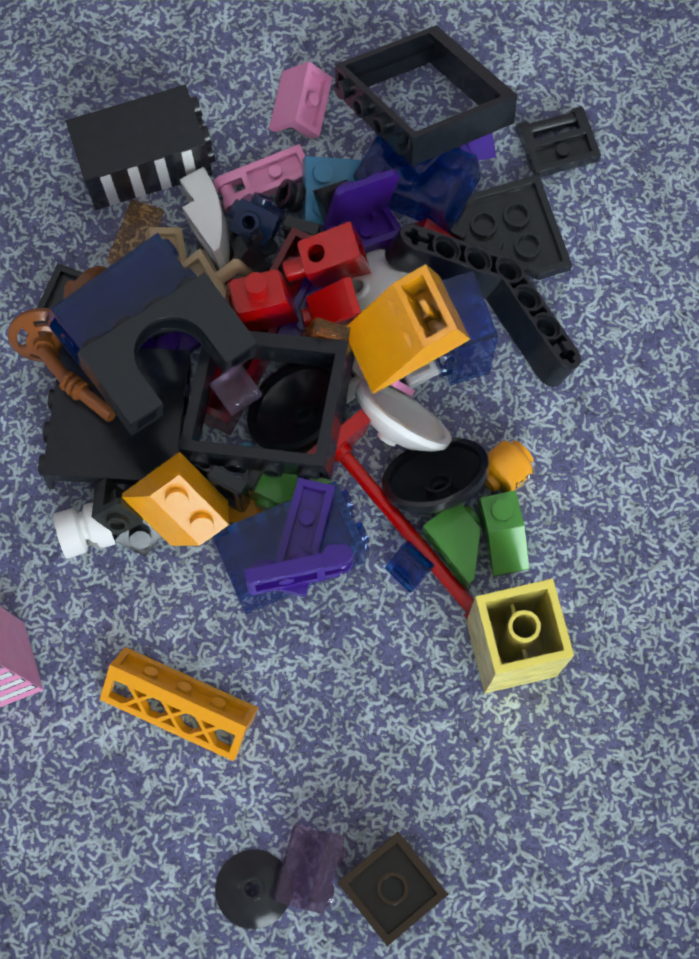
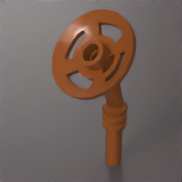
M34 308L17 315L10 323L8 329V340L11 347L19 355L27 359L43 362L59 381V387L74 400L80 399L105 421L111 422L116 414L109 404L90 390L89 384L83 381L80 376H77L74 371L69 372L58 358L60 356L63 336L69 333L71 336L70 344L79 345L80 329L74 319L62 311L51 308ZM35 321H51V322L57 323V324H59V325H58V326H55V325L48 324V323L35 324L34 322H35ZM21 329L28 333L26 344H19L17 340V335Z

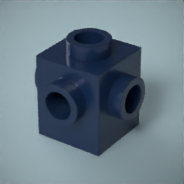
M254 192L253 195L249 193L242 197L241 200L236 199L228 214V218L232 219L228 230L236 233V238L240 234L249 240L251 232L258 228L264 235L259 245H264L271 237L275 239L287 211L273 205V200L262 193Z

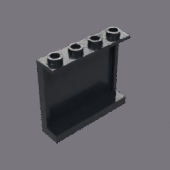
M61 344L59 360L69 372L74 371L77 376L89 384V389L106 402L80 366L78 351L81 350L82 345ZM139 349L135 359L136 365L162 401L163 416L132 436L117 415L111 422L105 421L80 399L74 400L59 387V381L56 379L55 389H50L48 394L49 410H52L50 421H45L43 428V439L47 443L46 452L40 455L38 462L39 475L43 476L48 488L54 489L55 481L96 483L106 477L115 484L135 485L180 452L178 447L188 408L192 371L189 350Z

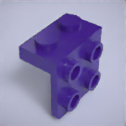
M396 169L386 172L377 171L368 178L356 182L347 181L339 185L334 192L322 228L323 231L351 221L363 242L365 253L387 247L401 229V226L388 207L400 177Z

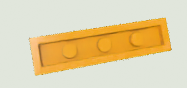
M124 647L109 665L99 699L232 761H235L245 734L254 721L259 708L127 647ZM115 681L128 686L132 696L126 698L113 692ZM154 698L161 701L166 711L159 713L152 710L147 699ZM187 713L194 716L200 727L191 728L185 725L180 715ZM222 729L235 735L232 746L218 740L214 731Z

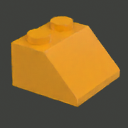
M181 452L175 454L122 493V498L171 546H200L229 525L228 501Z

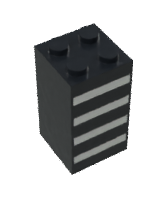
M186 84L65 120L83 179L95 210L181 185V178L204 167L209 176L212 175L210 163L216 162L212 149L211 137L207 126H204L197 96L190 97Z

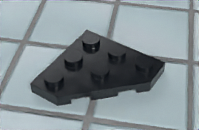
M539 174L441 202L440 209L448 232L456 239L514 259L519 263L526 275L537 280L571 271L572 263Z

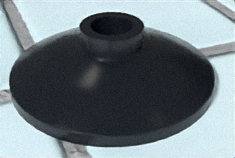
M262 850L240 852L231 857L221 868L215 885L216 900L223 915L233 924L246 929L267 927L284 914L290 903L292 882L285 865L269 852ZM251 881L257 882L260 886V892L255 897L247 895L245 890L246 885Z

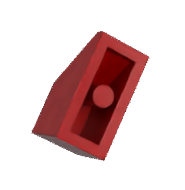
M351 277L343 278L307 296L305 308L300 309L305 330L311 329L313 336L316 338L342 332L361 313Z

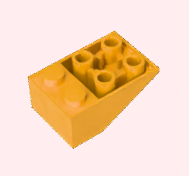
M426 264L391 284L343 329L373 394L471 340L440 276Z

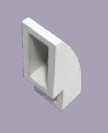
M204 167L180 179L185 196L189 202L188 205L182 208L191 231L217 268L221 269L229 263L230 244L228 226L213 182Z

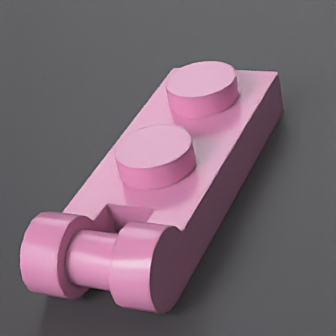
M300 144L215 178L213 185L216 192L223 197L222 205L225 212L229 214L236 199L241 200L242 197L249 193L253 195L254 192H258L266 196L276 194L284 179L289 178L294 183H302V159L305 157V154ZM242 184L244 190L235 193L233 188Z

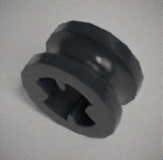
M289 178L284 179L276 193V206L280 209L287 208V211L291 213H297L305 200V185L300 182L294 183Z

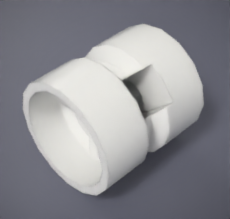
M93 502L84 504L80 512L75 508H70L53 514L57 537L67 559L87 553L89 546H93L98 550L117 544L114 540V533L91 518Z

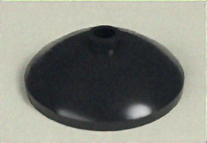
M290 363L275 371L260 385L251 400L247 415L249 432L259 446L264 449L300 452L318 443L332 367Z
M451 437L450 444L444 450L431 452L408 449L397 456L383 474L382 489L385 497L394 507L415 514H432L457 507L474 496L487 480L490 463L486 451L474 441Z

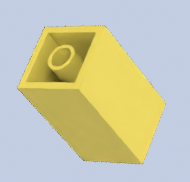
M553 579L475 596L466 624L484 694L557 677L574 657Z

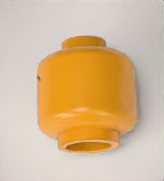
M502 440L487 453L490 471L484 485L492 492H496L498 489L504 493L515 491L533 474L531 463L534 459L526 447L516 440L513 442Z

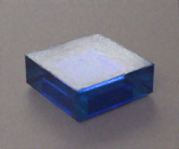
M408 540L399 548L384 569L409 593H412L435 565Z

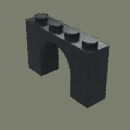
M205 272L196 278L190 276L177 285L176 290L166 297H155L147 303L144 308L145 310L134 317L131 315L123 317L113 326V330L102 337L100 335L91 337L84 342L81 350L78 351L80 366L131 436L163 416L162 401L140 373L135 362L139 349L152 336L162 332L177 331L194 337L204 346L224 375H227L256 356L258 342Z

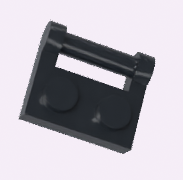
M582 106L571 108L570 113L533 123L523 121L516 124V131L524 147L533 175L539 174L540 177H544L600 160L601 153ZM570 126H575L576 128L572 131L539 140L534 138V136Z

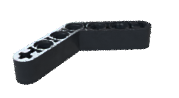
M410 223L402 226L387 246L385 258L393 268L405 273H411L426 264L440 276L444 286L486 299L537 377L547 386H559L580 365L581 355L524 270L514 259Z

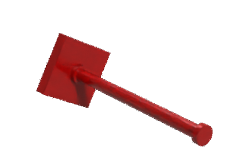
M362 409L341 425L334 461L336 463L341 462L466 612L463 616L467 619L474 599L400 510L388 502L384 491L351 453L353 450L351 446L366 434L371 421ZM317 445L310 449L307 454H315Z

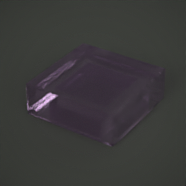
M241 363L209 383L231 416L263 396Z

